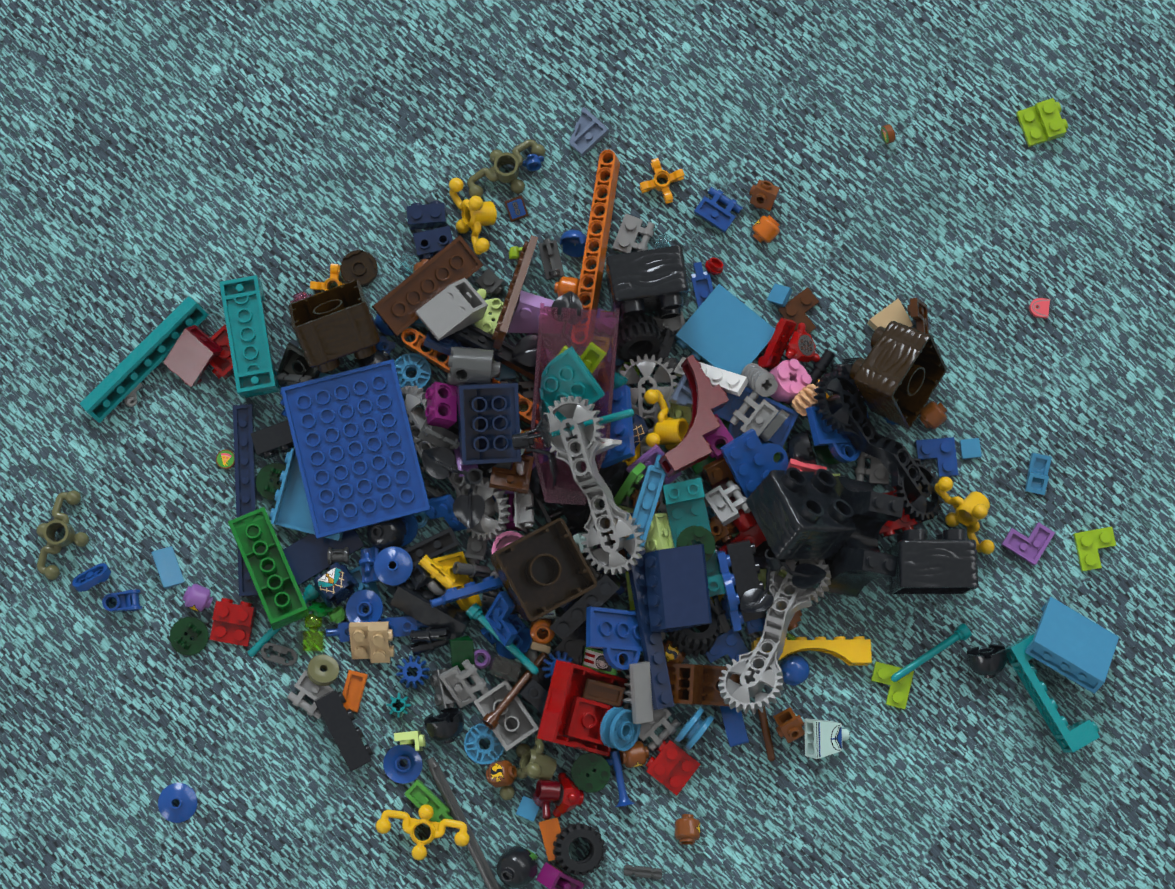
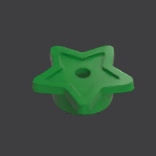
M312 601V606L308 607V611H312L314 616L325 617L328 615V612L333 611V608L327 607L324 602Z

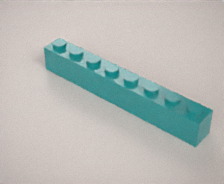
M188 296L79 404L100 423L168 356L184 329L193 325L198 326L209 314Z

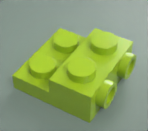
M1054 98L1036 103L1035 106L1016 112L1028 147L1062 137L1067 132L1068 123L1066 119L1061 118V105L1059 102H1055Z

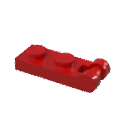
M780 318L775 332L768 342L764 356L758 359L759 366L774 369L779 364L796 327V322Z

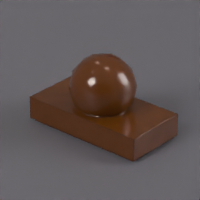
M586 677L581 697L620 707L625 688Z

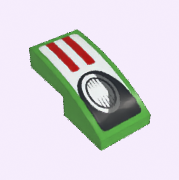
M585 647L582 666L616 675L617 670L606 662L603 651Z

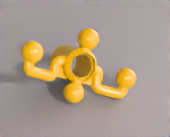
M457 177L452 178L449 182V194L457 208L462 211V219L456 222V230L461 234H465L471 228L473 249L475 254L480 255L487 252L490 248V243L486 238L478 237L481 232V226L495 224L497 218L496 207L491 201L483 202L479 196H472L470 199L462 201L457 192L463 189V181Z
M657 389L647 390L644 394L645 402L648 404L658 402L661 411L657 415L658 422L654 425L653 432L646 436L645 442L651 448L656 444L658 446L661 444L665 445L667 450H672L685 436L689 426L688 422L684 418L674 419L668 417L669 408L662 393Z
M949 477L940 478L938 483L935 484L934 489L945 503L952 505L955 509V512H950L946 515V524L949 527H956L959 523L966 525L967 536L969 539L975 540L977 552H982L983 554L993 553L995 549L994 543L991 540H983L979 544L975 532L980 529L978 521L987 516L990 508L987 497L977 491L969 493L965 499L959 496L950 497L947 492L953 487L952 479Z
M428 804L422 805L418 810V815L421 819L411 818L408 813L403 811L385 810L381 815V819L375 824V828L379 833L386 834L391 829L389 818L402 819L403 831L410 834L412 841L417 844L412 848L411 855L418 861L423 860L427 855V849L424 845L433 842L435 838H441L445 834L446 827L459 829V832L454 836L456 845L464 847L470 841L467 825L464 822L452 819H443L440 822L431 821L434 810ZM420 824L428 825L431 830L430 837L425 841L419 840L415 835V828Z

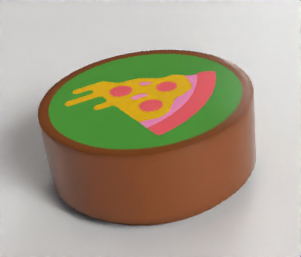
M890 124L882 126L881 134L885 143L894 142L895 132Z
M230 450L220 451L216 456L218 466L222 469H231L235 465L234 453Z

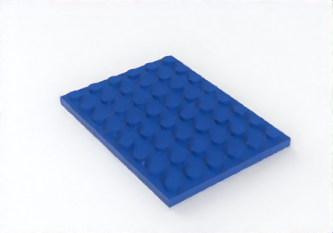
M394 359L281 388L316 539L431 510Z

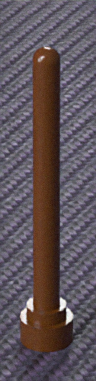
M542 652L533 662L538 669L543 664V660L547 659V654ZM529 670L524 673L494 712L487 713L484 716L482 722L488 728L494 730L498 726L501 714L534 675Z
M764 706L763 712L759 709L757 710L767 758L772 762L775 760V753Z

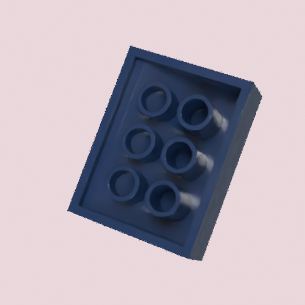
M518 383L457 385L460 463L462 465L521 462V449L514 450L512 435L520 433Z
M704 544L644 553L651 632L668 633L712 623Z

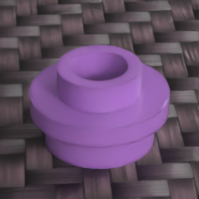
M483 649L474 652L475 667L478 669L486 668L491 661L490 654ZM478 656H484L485 660L483 663L477 661Z

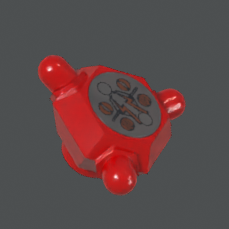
M799 323L797 330L793 332L785 348L786 357L802 362H810L811 360L818 362L820 356L815 353L816 345L811 335L805 331L806 325Z
M563 772L558 775L560 783L559 800L553 801L556 807L553 811L555 817H560L562 814L573 810L577 805L580 806L584 799L583 791L579 790L574 782Z

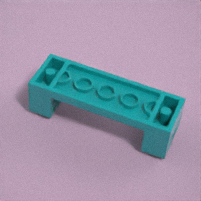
M257 275L219 282L237 393L242 398H249L280 392L278 375L273 368L262 302L265 301L261 280Z
M701 477L662 486L675 548L679 534L687 527L702 526L711 532ZM692 540V541H691V542H692V545L701 544L700 541H698V542H696L695 540ZM714 551L712 557L706 562L709 597L726 594L722 574H720Z
M1035 633L1030 634L1005 648L1007 658L1064 753H1074L1100 737L1098 734L1099 728L1090 719L1079 720L1069 726L1065 717L1060 716L1055 700L1053 698L1050 699L1046 693L1048 691L1046 685L1037 678L1036 668L1032 663H1028L1033 657L1025 653V650L1033 640Z

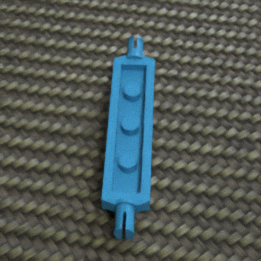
M658 454L655 464L648 465L632 514V518H636L634 525H641L638 532H644L640 539L645 540V542L666 476L659 463L661 455ZM631 534L626 540L635 538L634 534ZM644 542V543H641L640 546H641V547H644V546H645V542Z

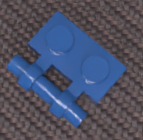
M711 187L708 194L713 196V198L710 200L704 196L694 210V213L725 233L736 218L730 212L734 210L739 214L743 207L738 205L736 200H731L723 195L724 192L721 190L717 191ZM720 201L727 207L724 209L716 203Z

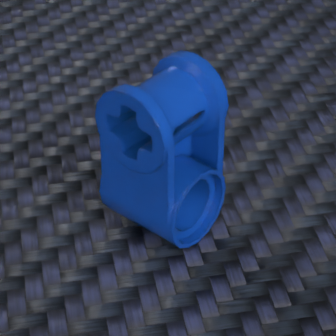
M139 589L107 594L102 600L103 607L110 612L142 610L139 601V594L141 592ZM112 598L117 599V605L114 608L109 607V601Z

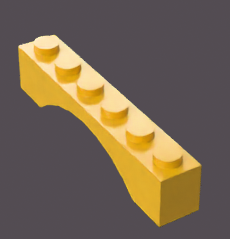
M838 636L834 637V640H826V637H815L814 640H807V637H796L795 640H787L786 637L783 652L779 658L781 660L797 652L817 651L830 654L842 660L848 666H868L872 663L871 639H865L864 636H856L851 640H846V637ZM761 637L756 638L751 643V650L756 648Z

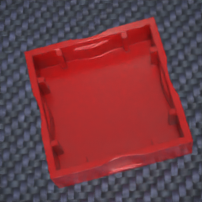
M556 660L537 738L609 756L611 748L604 744L600 745L564 734L574 696L581 697L586 677L622 686L625 690L626 686H624V683H627L628 679L594 671L591 668L574 663Z

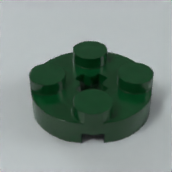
M702 526L685 528L677 538L676 547L692 545V540L700 541L701 544H704L705 560L707 562L715 551V539L712 533Z

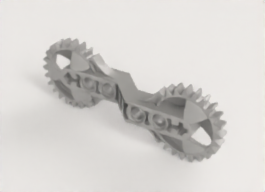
M645 354L644 359L641 360L639 355H637L636 362L630 359L631 365L628 366L624 363L623 365L626 370H619V372L628 379L626 384L637 383V388H630L631 405L634 413L641 416L644 420L651 418L655 425L658 422L657 415L661 409L658 406V402L653 404L651 409L643 408L644 396L642 397V393L645 394L646 389L642 387V384L645 383V380H648L652 384L649 390H659L668 408H670L671 405L668 400L675 390L673 386L678 385L677 382H673L677 375L670 374L674 369L666 368L669 364L668 362L661 364V357L655 361V355L648 359L647 354ZM656 363L659 364L654 376L651 377L650 375ZM635 364L643 374L641 378L633 368ZM670 382L671 386L657 387V383ZM654 425L648 429L647 435L653 432ZM647 435L644 436L640 443L641 456L651 449L645 442ZM639 484L634 485L636 489L640 490L641 486ZM661 489L659 496V501L661 502L658 510H660L661 513H667L666 505L662 504V499H664L663 491ZM627 496L626 500L621 504L633 508L632 505H629V501L632 500L631 496Z
M405 386L401 388L416 450L422 458L423 450L437 447L418 437L427 419L425 416L427 407L426 392L423 393V388H418L417 386ZM422 403L424 405L425 410L417 406ZM455 459V464L451 468L458 470ZM449 471L447 477L456 490V498L460 495L468 496L470 485L465 482L464 476L459 477L458 473ZM483 476L480 483L475 485L472 496L480 495L483 497L485 502L484 515L472 529L467 528L466 533L472 532V538L477 537L478 540L484 539V541L496 538L502 533V530L507 529L505 524L510 521L506 516L511 515L507 511V508L510 507V505L506 504L508 497H503L505 490L499 491V489L490 488L489 478ZM493 495L495 496V498H496V500H497L496 502H495V501L493 500V498H492ZM496 512L499 513L498 521L489 517L494 516Z
M568 396V399L561 397L560 401H554L555 407L548 406L550 413L544 414H547L550 424V446H552L550 453L556 452V458L565 461L571 467L573 478L587 497L591 510L589 520L584 526L588 533L582 534L586 541L581 542V544L587 545L583 552L589 553L586 560H593L591 566L598 564L597 571L604 568V574H608L610 571L612 575L617 574L618 571L620 574L625 573V569L627 571L631 570V565L638 564L636 559L642 558L638 552L645 550V548L640 546L641 543L645 542V540L640 539L644 532H638L641 525H634L636 518L629 520L630 513L621 510L615 504L610 488L599 474L595 456L602 444L598 437L604 436V434L599 432V429L605 428L603 425H599L603 418H597L600 411H593L595 404L588 405V399L582 400L580 396H576L575 399L574 396ZM559 411L567 419L560 422L555 413ZM593 420L594 424L585 427L583 422ZM560 430L561 435L552 437V432ZM577 442L581 446V450L579 451V453L575 449V445ZM582 462H585L587 467L585 472L581 469ZM600 499L605 503L603 509L599 506ZM606 518L610 520L609 528L605 525ZM634 534L635 538L625 539V536ZM615 539L616 543L612 545L611 541ZM601 544L602 548L593 550L592 546ZM625 548L631 555V558L627 560L618 551Z
M785 559L786 564L792 571L795 570V562L798 561L799 564L809 563L824 569L827 574L820 581L821 584L818 588H797L793 585V576L789 573L783 578L778 575L780 570L770 571L769 593L773 596L774 602L767 611L762 637L754 650L739 655L738 662L732 659V666L726 664L727 671L722 670L723 677H719L720 684H718L721 698H723L725 704L729 703L730 709L736 707L737 713L743 709L745 714L752 710V713L755 714L756 709L763 712L764 706L770 709L769 703L776 704V697H781L780 691L784 690V680L778 660L783 652L788 626L797 611L812 606V600L818 603V596L824 598V591H829L828 585H831V573L825 560ZM732 674L741 675V685L729 679ZM765 685L773 688L770 694L762 692ZM750 697H755L754 703H750Z

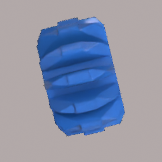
M556 651V657L549 653L548 656L551 660H543L544 663L548 664V666L542 667L543 671H548L544 677L549 678L551 676L550 682L556 660L570 663L574 660L572 657L567 658L568 653L564 652L561 656L560 651Z
M410 655L409 663L403 658L402 662L405 666H397L403 672H398L396 675L399 677L404 676L399 682L402 684L408 680L406 688H409L411 682H413L414 689H417V681L423 686L425 683L421 678L429 679V676L424 675V672H429L430 668H422L427 662L424 660L419 664L420 656H417L414 662L413 656ZM411 667L418 669L416 677L413 675L409 676L408 673H410L409 669Z

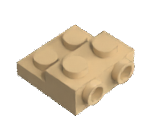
M389 621L349 622L352 659H370L371 663H390L391 657H394L395 650L394 645L390 643V641H393V629H389Z

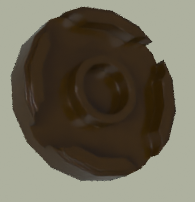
M355 250L345 255L340 265V271L346 283L358 279L361 287H365L376 278L378 266L372 254L363 250Z

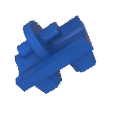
M376 547L360 549L361 559L359 560V566H361L362 583L380 581L374 572V561L381 550Z

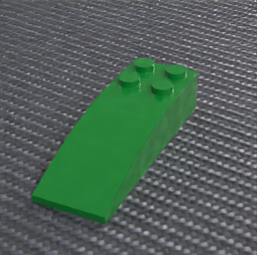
M265 507L228 521L273 631L310 616Z

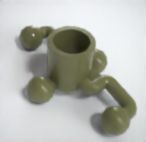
M528 139L514 147L512 154L509 152L503 153L498 149L493 150L489 158L494 163V166L490 169H480L467 181L470 197L483 196V188L480 185H476L475 182L485 175L492 182L500 180L503 183H511L510 188L512 192L516 194L522 193L525 189V184L522 180L517 179L519 167L523 163V157L520 152L531 147V154L544 156L546 153L545 147L537 144L535 140ZM505 164H509L514 167V170L509 173H503L500 171V168Z
M76 490L59 493L52 508L54 520L42 523L36 529L37 535L45 538L47 541V545L40 550L37 570L49 580L57 579L60 575V570L55 565L45 567L48 553L58 554L62 547L69 546L72 542L78 547H84L89 542V537L86 533L79 532L75 534L74 528L69 524L68 515L60 512L64 500L70 505H77L81 501V495ZM65 527L64 538L57 541L55 532L59 528Z
M537 735L533 749L525 743L519 744L516 748V755L521 759L520 768H516L517 776L515 780L517 777L524 779L527 776L538 780H550L556 771V759L543 753V740L538 739ZM511 785L501 787V798L507 801L511 800L515 795L514 788Z

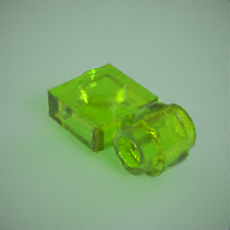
M310 614V616L305 617V627H309L310 631H303V651H323L324 631H317L318 627H322V617Z

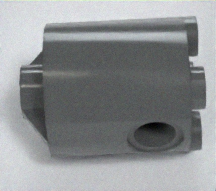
M451 347V355H449L448 362L450 373H448L447 384L455 386L492 384V378H500L501 362L494 360V350Z

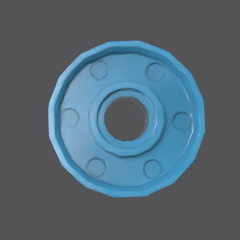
M416 353L403 354L396 359L395 365L401 388L417 386L418 388H423V392L427 390L432 381V371L428 361ZM409 371L417 372L415 377H407Z
M613 707L607 711L600 725L601 740L607 747L627 751L637 742L641 724L633 723L632 710Z
M701 707L690 717L675 738L676 741L680 742L687 737L689 740L685 748L688 750L698 742L714 720L710 715L703 721L701 716L704 710Z
M484 723L473 726L467 732L464 740L465 752L475 763L482 765L491 764L501 757L504 747L492 729L488 728ZM483 738L490 740V747L486 750L481 749L479 746V742Z

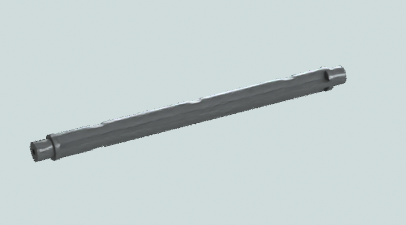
M434 757L426 760L429 766L428 769L447 807L450 809L453 819L462 821L467 825V833L470 836L467 848L487 888L501 889L439 763L436 762Z

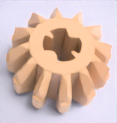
M808 384L795 395V398L792 400V407L798 414L807 416L806 408L815 406L818 403V400L814 398V396L818 395L814 391L818 386Z

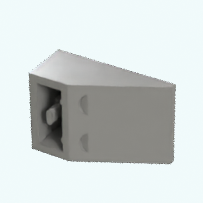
M463 278L449 285L415 313L439 341L483 319L488 304L467 279Z

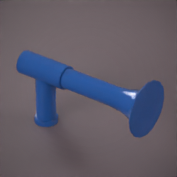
M619 750L610 752L611 758L606 760L609 766H613L619 791V802L615 807L635 804L627 796Z

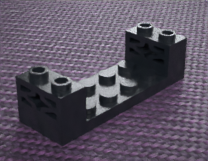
M586 620L564 641L561 640L550 652L554 657H556V651H560L561 656L566 652L568 653L567 658L572 657L574 659L571 663L582 666L586 647ZM544 662L539 667V672L534 674L519 692L542 714L551 683V676L549 678L544 677L545 673L548 672L542 670L543 666H548Z

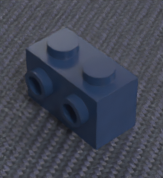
M432 201L430 204L412 203L411 206H407L409 229L417 230L447 226L445 204L440 201Z
M450 226L413 233L419 260L431 259L453 241Z

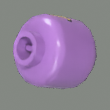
M193 584L187 587L182 600L185 601L184 604L187 608L202 612L204 608L209 609L213 598L210 597V589L199 584Z

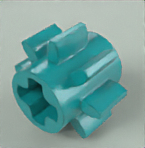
M398 693L397 698L390 696L392 702L391 704H386V706L392 708L390 714L397 712L398 718H400L402 712L408 715L406 709L412 706L406 702L409 697L406 696L402 699L401 693ZM398 700L404 703V707H401L400 711L394 707Z

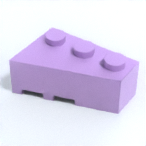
M521 290L508 333L561 334L563 322L556 321L551 314L554 300ZM569 323L566 325L565 334H568L571 324Z

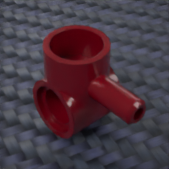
M537 781L533 800L537 806L542 807V817L544 820L550 819V804L552 801L559 800V781Z

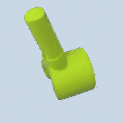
M511 247L509 259H518L523 247Z

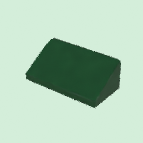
M469 636L449 640L452 668L457 665L461 671L465 670L462 662L467 659L471 664L475 665L474 644Z

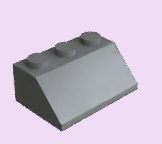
M505 680L475 700L474 704L484 717L487 713L494 712L511 691L512 687ZM516 696L501 714L498 726L492 731L504 749L508 751L537 732L539 728L518 696Z

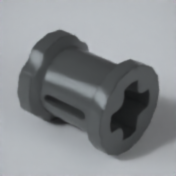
M328 547V564L330 565L333 562L348 564L349 548L332 549V547Z

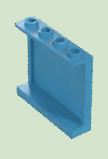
M718 284L677 332L675 339L677 340L676 344L682 349L687 348L691 351L690 355H694L696 360H702L707 365L741 375L744 367L752 363L768 345L775 332V328Z
M291 448V451L287 452L285 457L286 469L281 472L280 482L282 484L280 490L277 489L274 500L277 502L275 508L271 509L269 519H271V524L315 535L295 449ZM343 533L327 536L325 538L341 542Z
M1050 597L1041 608L1043 614L1034 638L1026 647L1025 653L1095 694L1105 683L1119 637L1053 597Z

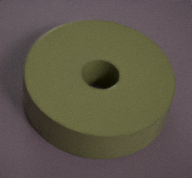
M325 654L313 657L307 667L308 678L319 686L332 684L339 674L337 661Z

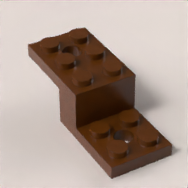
M667 663L674 703L729 706V703L725 704L723 698H721L718 687L719 677H723L721 671H727L726 666ZM732 674L729 679L741 685V675Z

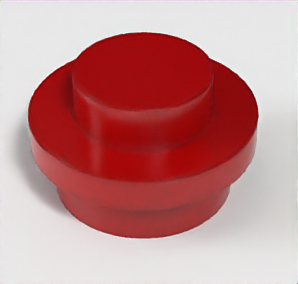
M712 257L706 261L705 267L710 274L719 275L722 273L724 265L721 260Z

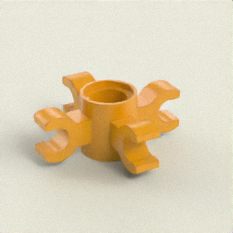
M658 158L651 160V167L655 173L654 179L641 182L640 190L642 194L652 189L661 191L665 204L672 203L673 196L669 189L670 183L683 180L684 172L682 169H679L669 174L667 171L662 170ZM659 178L666 179L667 183L659 184L657 180Z
M331 264L330 278L325 282L310 281V289L326 291L330 289V285L334 282L338 286L342 285L343 283L339 281L340 265Z

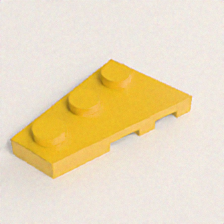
M463 551L431 559L438 566L441 565L443 570L456 580L449 588L457 587L458 590L464 588L465 584L474 582L473 578H469L468 575L453 573L455 562L467 564ZM479 594L456 601L464 611H467L474 603L482 606Z

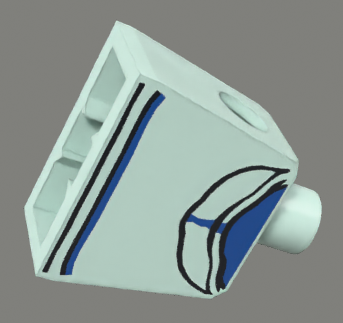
M804 719L805 756L819 759L840 752L842 750V741L849 739V731L842 729V724L839 722Z

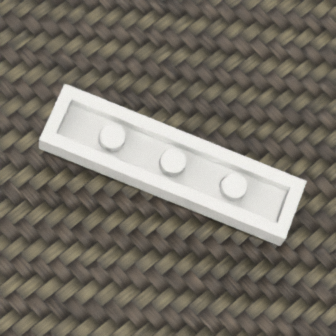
M682 357L674 370V374L677 377H682L685 374L681 367V364L686 359L685 357ZM700 362L703 372L709 377L713 387L719 384L725 392L740 397L749 382L747 377Z

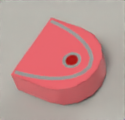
M1034 299L1029 305L1031 315L1047 319L1050 299Z

